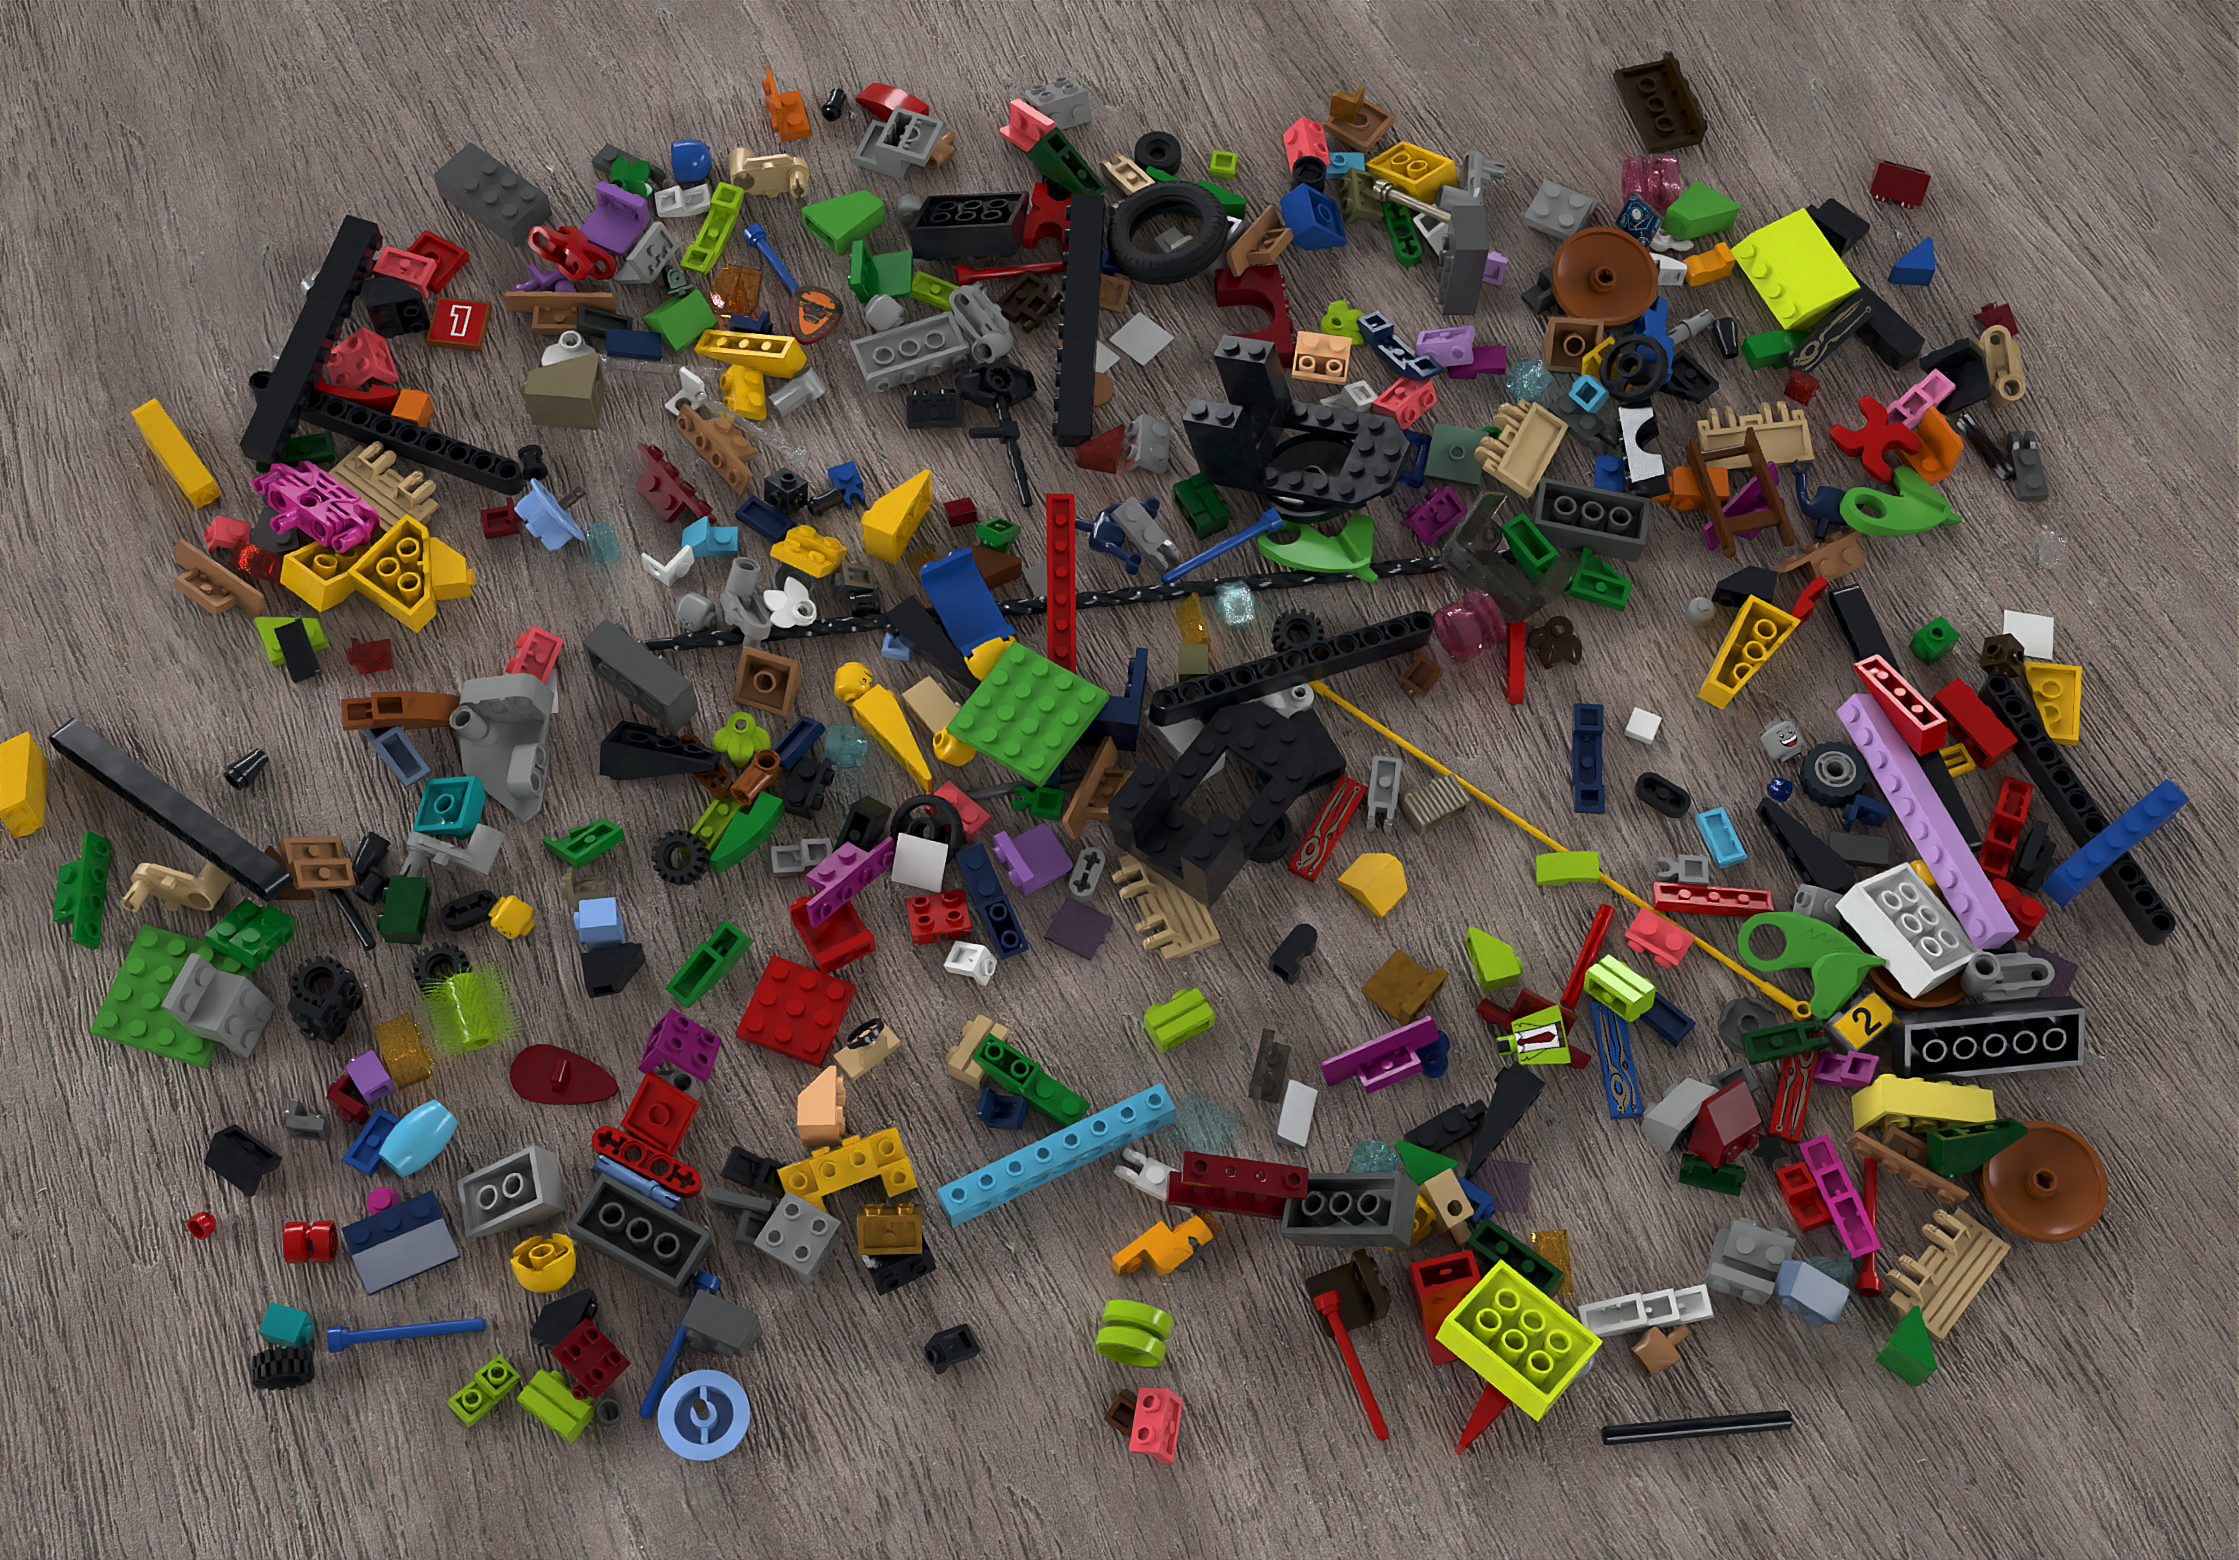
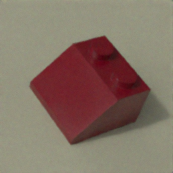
M1877 158L1869 193L1874 194L1873 199L1888 203L1890 198L1898 200L1899 206L1914 209L1915 205H1922L1931 175L1928 171Z
M1737 1079L1702 1102L1687 1146L1688 1149L1716 1169L1726 1162H1733L1744 1150H1751L1759 1140L1758 1131L1762 1121L1743 1079Z

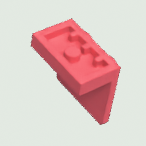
M363 326L331 350V358L328 364H326L333 385L356 390L372 376L390 385L399 380L386 339Z

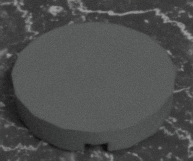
M1744 996L1727 1003L1720 1013L1717 1025L1719 1035L1724 1044L1732 1051L1746 1056L1740 1038L1742 1034L1779 1026V1022L1775 1016V1011L1765 1001L1752 996Z

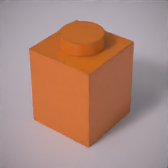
M403 388L391 416L426 428L434 411L429 394L418 389L409 390Z

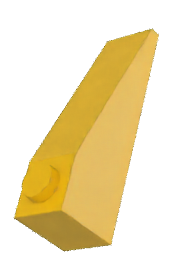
M706 329L694 349L697 354L729 364L762 370L763 374L776 378L791 379L795 373L803 368L807 361V357L795 337Z
M878 683L852 703L853 716L926 792L931 793L933 791L932 776L898 705L899 701L891 690H885Z

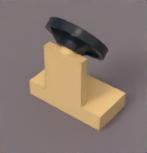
M874 1018L853 1030L845 1039L846 1046L836 1053L833 1058L851 1081L854 1082L901 1046V1042L881 1018Z

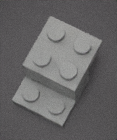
M895 106L887 124L872 120L853 157V163L866 169L902 179L910 163L923 167L926 166L945 128L944 121Z
M1544 180L1524 215L1522 223L1566 241L1573 234L1586 228L1599 201L1552 181Z
M191 953L161 1007L193 1035L222 1042L238 1057L247 1059L267 1021L271 1018L276 1005L246 977L216 970L201 955Z

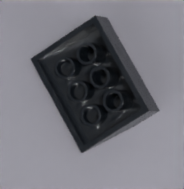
M1029 191L928 196L908 229L913 258L933 261L937 258L958 260L962 257L983 259L988 256L1008 258L1016 255L1023 240L1030 197Z

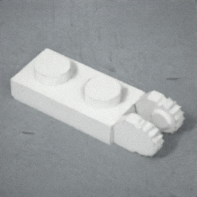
M1128 1148L1125 1149L1122 1157L1128 1162L1141 1167L1142 1170L1138 1175L1125 1166L1117 1165L1113 1171L1114 1174L1135 1185V1188L1166 1202L1167 1175L1170 1171L1177 1170L1150 1157L1147 1159L1139 1152ZM1175 1206L1187 1213H1191L1193 1208Z

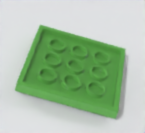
M1014 641L948 724L946 730L954 738L1042 787L1110 697L1108 692Z
M143 924L90 1032L100 1038L206 1069L219 1042L193 1035L161 1006L191 953L201 955L216 970L243 976L248 980L253 970L211 947L204 941Z

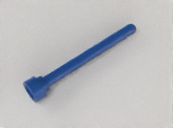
M760 224L750 225L744 231L743 238L749 246L759 249L790 293L793 294L800 287L766 242L767 234Z
M1274 507L1263 513L1264 516L1260 518L1259 522L1162 574L1161 582L1169 584L1264 531L1267 533L1278 531L1284 527L1280 515Z
M699 1270L693 1281L695 1285L693 1291L695 1294L688 1308L698 1289L710 1294L716 1293L721 1280L710 1273ZM681 1323L639 1410L642 1418H649L652 1415L687 1341Z
M483 1318L356 1331H350L349 1328H343L342 1325L331 1326L327 1330V1343L330 1353L343 1352L345 1348H350L351 1344L482 1331L486 1328V1321Z

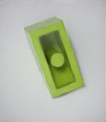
M1474 926L1469 927L1464 941L1482 993L1517 985L1520 975L1523 973V966L1520 957L1514 955L1512 946Z

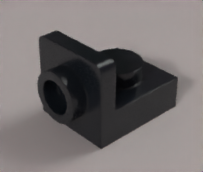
M967 1323L935 1333L924 1347L926 1359L933 1366L937 1375L944 1373L950 1365L976 1357L981 1351Z

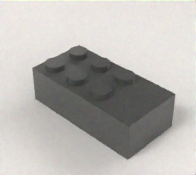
M471 142L433 174L440 196L514 247H518L529 236L530 230L534 226H541L552 216L546 193Z
M1453 206L1448 233L1443 234L1442 237L1443 250L1439 252L1440 267L1436 268V283H1441V288H1438L1437 301L1438 304H1442L1443 315H1475L1489 252L1486 207Z
M1541 477L1534 495L1531 522L1552 546L1582 552L1584 546L1592 550V554L1638 562L1645 547L1651 499Z
M605 619L582 641L590 671L674 734L698 711L692 682L671 668V664L663 656L659 655L657 657L651 653L643 641L639 639L635 641L620 624L616 623L614 625Z
M603 1173L567 1226L571 1238L679 1298L713 1245L710 1232Z
M1308 1173L1307 1199L1286 1198L1280 1234L1298 1246L1410 1247L1419 1185L1403 1173Z

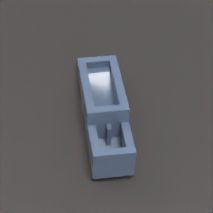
M398 725L395 727L360 729L382 760L406 788L431 773L427 764Z

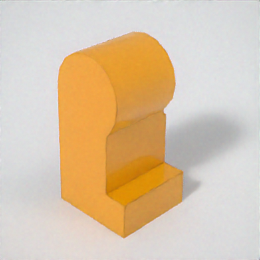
M1725 242L1716 244L1713 250L1701 253L1700 255H1692L1683 260L1682 263L1687 265L1685 279L1690 286L1694 287L1730 276L1736 259Z

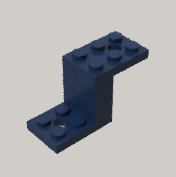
M1137 647L1135 658L1129 659L1128 683L1125 686L1124 697L1109 695L1110 699L1075 743L1076 745L1099 747L1105 736H1111L1117 750L1136 752L1147 678V648ZM1065 757L1046 781L1048 782V788L1060 789V774L1063 773Z

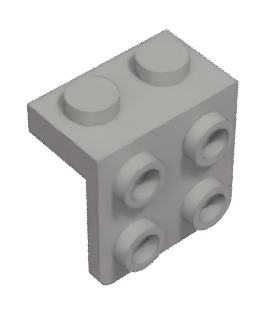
M1069 77L1056 78L1054 83L1047 85L1037 84L1024 92L1025 99L1035 106L1037 111L1053 120L1055 127L1057 126L1059 130L1093 120L1087 91Z
M1720 1228L1716 1234L1703 1284H1706V1286L1711 1287L1715 1291L1728 1293L1740 1297L1749 1303L1764 1306L1773 1293L1775 1283L1771 1282L1773 1274L1722 1257L1730 1229Z

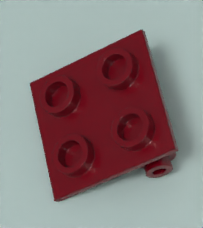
M587 1317L550 1352L577 1380L572 1387V1395L577 1400L587 1399L590 1395L597 1399L631 1364Z

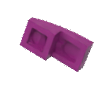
M1506 346L1472 348L1474 358L1472 364L1449 366V378L1476 380L1477 373L1504 375L1506 370Z
M1822 1051L1813 1079L1815 1083L1831 1086H1871L1880 1058L1879 1056L1849 1051L1847 1056Z

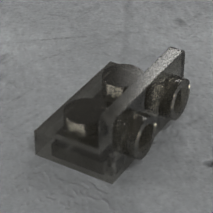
M1263 1028L1248 1097L1277 1104L1291 1047L1274 1042L1275 1030Z

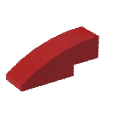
M872 83L855 98L856 102L886 123L895 106L929 116V106L905 91L881 83Z

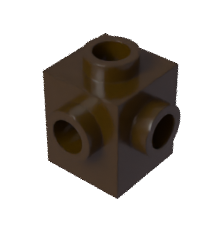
M2011 633L1987 637L1984 640L1983 651L1980 656V667L1988 675L1994 672H2001L2009 678L2020 677L2022 664L2025 660V648Z

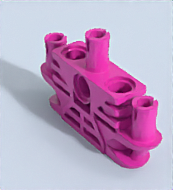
M300 461L298 468H292L283 463L272 464L269 472L252 480L254 490L259 492L260 495L268 492V505L280 513V515L270 519V526L278 535L297 526L324 547L330 546L332 542L336 551L339 549L338 553H344L358 544L367 546L371 540V532L377 530L380 525L379 515L372 506L309 461Z

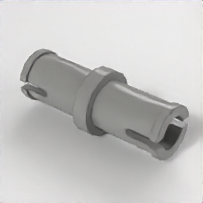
M1705 309L1690 319L1685 318L1681 320L1678 326L1667 331L1666 336L1674 340L1673 346L1685 339L1691 340L1696 337L1699 331L1712 325L1715 321L1714 316L1708 309Z

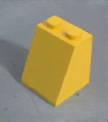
M28 731L0 743V818L16 839L32 834L36 829L44 826L49 762Z

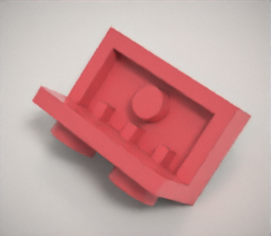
M1303 116L1283 134L1291 175L1295 161L1303 156L1318 157L1325 163L1326 167L1330 164L1322 124Z

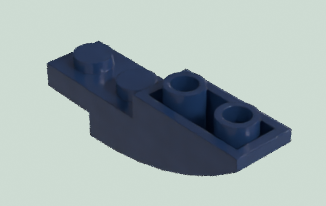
M983 843L955 853V859L966 882L965 887L1000 960L1002 961L1029 950L1007 894H1004Z

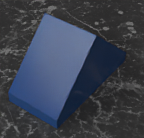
M1928 236L1896 262L1887 281L1891 284L1929 286L1936 270L1933 239Z

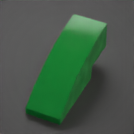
M1783 330L1748 336L1744 339L1741 351L1752 371L1772 366L1774 370L1787 367L1782 359L1812 332Z
M1524 513L1519 514L1501 526V531L1515 558L1547 603L1570 590L1574 578L1556 559L1558 552Z
M761 791L748 815L739 811L736 812L710 858L714 873L719 874L750 855L766 840L785 814L782 799Z
M725 919L707 943L704 941L700 943L665 990L689 1008L734 966L755 940L734 923Z

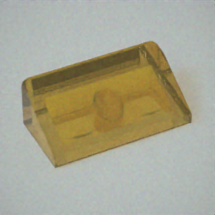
M1195 592L1177 608L1176 615L1184 644H1208L1209 653L1210 636L1199 595Z

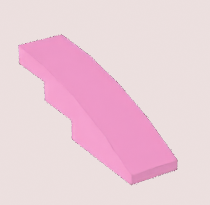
M1935 368L1920 384H1915L1898 401H1893L1886 408L1888 425L1895 422L1903 423L1911 430L1923 419L1927 408L1931 406L1936 408L1956 389V385Z

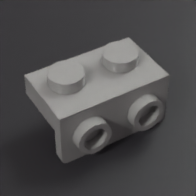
M1145 413L1131 421L1126 429L1128 438L1127 448L1124 452V458L1126 459L1125 470L1131 472L1137 466H1141L1161 475L1168 469L1171 424Z
M1801 884L1795 896L1792 912L1818 919L1837 929L1841 913L1835 905L1845 895L1820 887Z
M1740 1217L1739 1220L1734 1219L1730 1223V1232L1722 1257L1778 1275L1783 1260H1791L1796 1239L1788 1237L1789 1233L1787 1231L1773 1227L1769 1231L1758 1227V1222L1744 1217Z

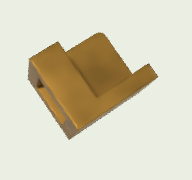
M1360 84L1355 96L1343 91H1339V93L1334 92L1331 98L1329 116L1354 124L1363 106L1365 86Z

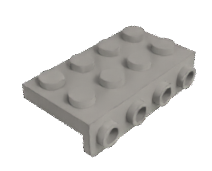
M951 311L849 342L850 350L869 394L884 392L901 384H910L917 379L935 376L940 372L961 368L966 364L972 363L971 348L969 344L965 343Z

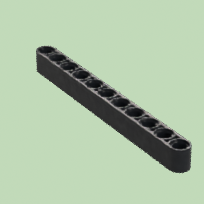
M257 371L249 379V386L257 403H259L271 378V372ZM313 388L310 394V403L307 410L303 411L299 420L368 445H372L374 441H379L384 445V451H393L398 456L505 495H516L524 488L520 466L514 460Z
M1855 583L1830 591L1829 601L1856 661L1859 662L1879 654L1904 678L1860 585ZM1908 745L1971 852L1981 851L1982 843L1978 831L1939 750L1936 749L1919 756Z
M1426 611L1412 612L1159 689L1152 695L1148 714L1149 720L1156 726H1169L1218 711L1220 707L1244 703L1422 648L1429 643L1435 626L1434 617Z
M1994 672L1988 675L1978 692V698L1993 710L1995 716L2004 726L2012 730L2018 740L2012 750L2081 849L2106 829L2110 823L2010 678L2001 672ZM2127 851L2099 877L2140 938L2149 945L2157 946L2162 944L2172 933L2176 926V921L2130 852ZM2120 876L2125 877L2127 881L2123 880ZM2137 900L2141 901L2144 904V906L2139 904ZM2154 925L2158 926L2161 929V931L2156 929Z
M71 718L48 736L52 746L61 755L262 900L270 902L293 883L291 875L282 865L77 719Z

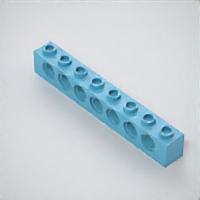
M1159 1083L937 1189L938 1201L951 1227L954 1228L1174 1122L1176 1108L1162 1083Z

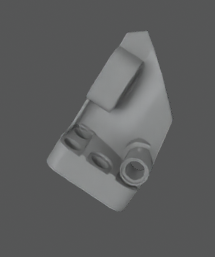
M527 673L466 680L463 682L459 707L454 710L450 717L451 727L459 733L462 771L466 776L478 777L482 781L483 790L526 823L541 808L549 764V752L545 743L554 693L536 676Z

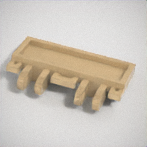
M1521 398L1516 406H1512V404L1507 402L1501 404L1498 409L1499 412L1497 415L1495 414L1492 420L1496 428L1498 427L1502 431L1498 440H1494L1491 436H1484L1479 443L1480 447L1476 448L1473 455L1477 462L1479 461L1483 465V470L1525 499H1528L1533 494L1569 425L1535 401L1533 404H1530Z
M1784 400L1777 401L1776 412L1778 422L1773 423L1771 408L1768 402L1761 403L1760 414L1739 416V427L1736 425L1735 414L1731 406L1724 407L1723 411L1726 428L1720 429L1718 414L1715 408L1707 410V420L1696 422L1701 452L1744 444L1747 428L1753 427L1766 463L1773 461L1776 467L1793 465L1796 459H1798L1796 464L1811 463L1814 460L1808 423L1804 417L1803 409L1792 410L1790 412L1792 421H1790L1787 405ZM1748 454L1704 462L1706 467L1727 468L1728 472L1753 469Z
M374 441L366 449L358 445L328 472L329 475L360 496L363 501L376 510L380 518L378 530L384 534L406 513L422 525H425L432 518L431 514L439 508V504L429 498L436 490V484L432 480H428L418 487L424 478L420 471H414L405 479L391 469L390 466L395 463L396 454L389 450L380 456L384 451V445L379 441Z
M1129 854L1118 858L1122 870L1116 871L1111 876L1114 883L1126 882L1136 877L1140 878V881L1119 890L1121 898L1128 899L1145 892L1147 893L1137 897V902L1146 919L1135 925L1137 933L1143 934L1159 927L1164 929L1162 932L1147 937L1142 942L1145 950H1150L1170 942L1169 945L1160 948L1164 960L1167 961L1175 957L1177 959L1220 942V936L1206 906Z
M1959 1207L1952 1216L1941 1209H1937L1932 1216L1938 1224L1955 1236L1953 1239L1930 1223L1925 1224L1921 1230L1927 1238L1943 1249V1252L1931 1243L1917 1262L1906 1255L1898 1259L1900 1267L1920 1282L1918 1285L1899 1271L1892 1269L1887 1274V1279L1909 1296L1907 1298L1896 1289L1888 1302L1899 1309L1898 1312L1902 1316H1905L1913 1306L1919 1305L1927 1334L1938 1343L1943 1340L2011 1248V1246Z

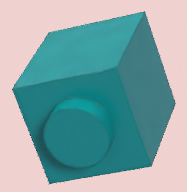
M271 1302L258 1333L266 1342L284 1347L293 1346V1348L300 1346L304 1348L305 1344H308L313 1338L315 1321L307 1312Z

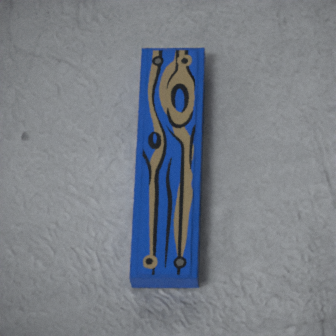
M1600 1001L1591 1002L1590 1010L1610 1119L1641 1117L1643 1111L1625 1019Z

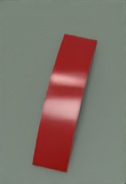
M322 374L320 382L315 388L384 414L392 413L400 396V392L397 389L374 384L369 393L326 384Z

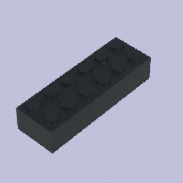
M2071 995L1892 1012V1070L1902 1079L1919 1077L1925 1081L2084 1065L2085 1007Z

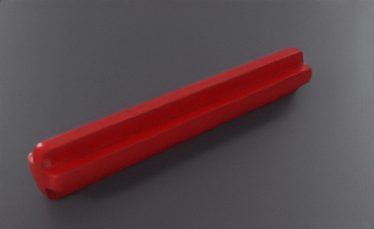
M1606 904L1600 905L1560 1000L1561 1006L1570 1010L1575 1009L1584 988L1586 972L1593 966L1614 916L1615 909Z

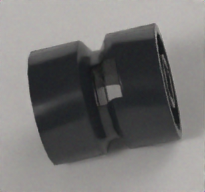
M1303 156L1297 159L1292 169L1290 192L1302 183H1305L1324 194L1327 172L1325 163L1314 156Z

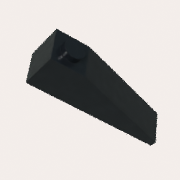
M914 595L885 613L886 625L884 627L892 639L898 638L902 645L972 692L978 688L981 681L971 673L964 659Z
M1767 796L1762 798L1756 813L1804 884L1820 887L1841 895L1848 893L1856 881L1852 867L1845 863L1838 853Z
M1517 1061L1509 1069L1503 1067L1494 1079L1497 1086L1464 1178L1469 1181L1543 1091L1545 1082Z

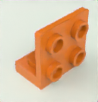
M765 69L766 80H762L765 96H769L765 97L764 100L767 112L773 116L770 117L773 132L779 133L781 142L811 136V128L799 90L778 94L771 69Z
M1934 406L1927 408L1917 431L1914 432L1921 440L1923 449L1916 455H1909L1901 449H1893L1905 466L1916 471L1930 485L1951 475L1965 447L1961 437L1952 430L1944 415L1939 413Z

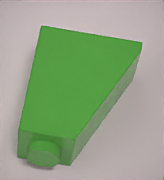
M1697 180L1668 207L1660 228L1681 241L1731 229L1742 206Z
M866 189L811 204L801 209L803 226L838 256L852 247L853 241L861 240L885 221V205L878 196H873Z

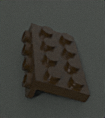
M1666 51L1663 60L1615 70L1613 78L1649 155L1702 143L1704 134L1708 129L1707 120L1701 115L1698 109V101L1696 97L1692 96L1689 82L1686 77H1683L1679 60L1674 57L1672 51Z

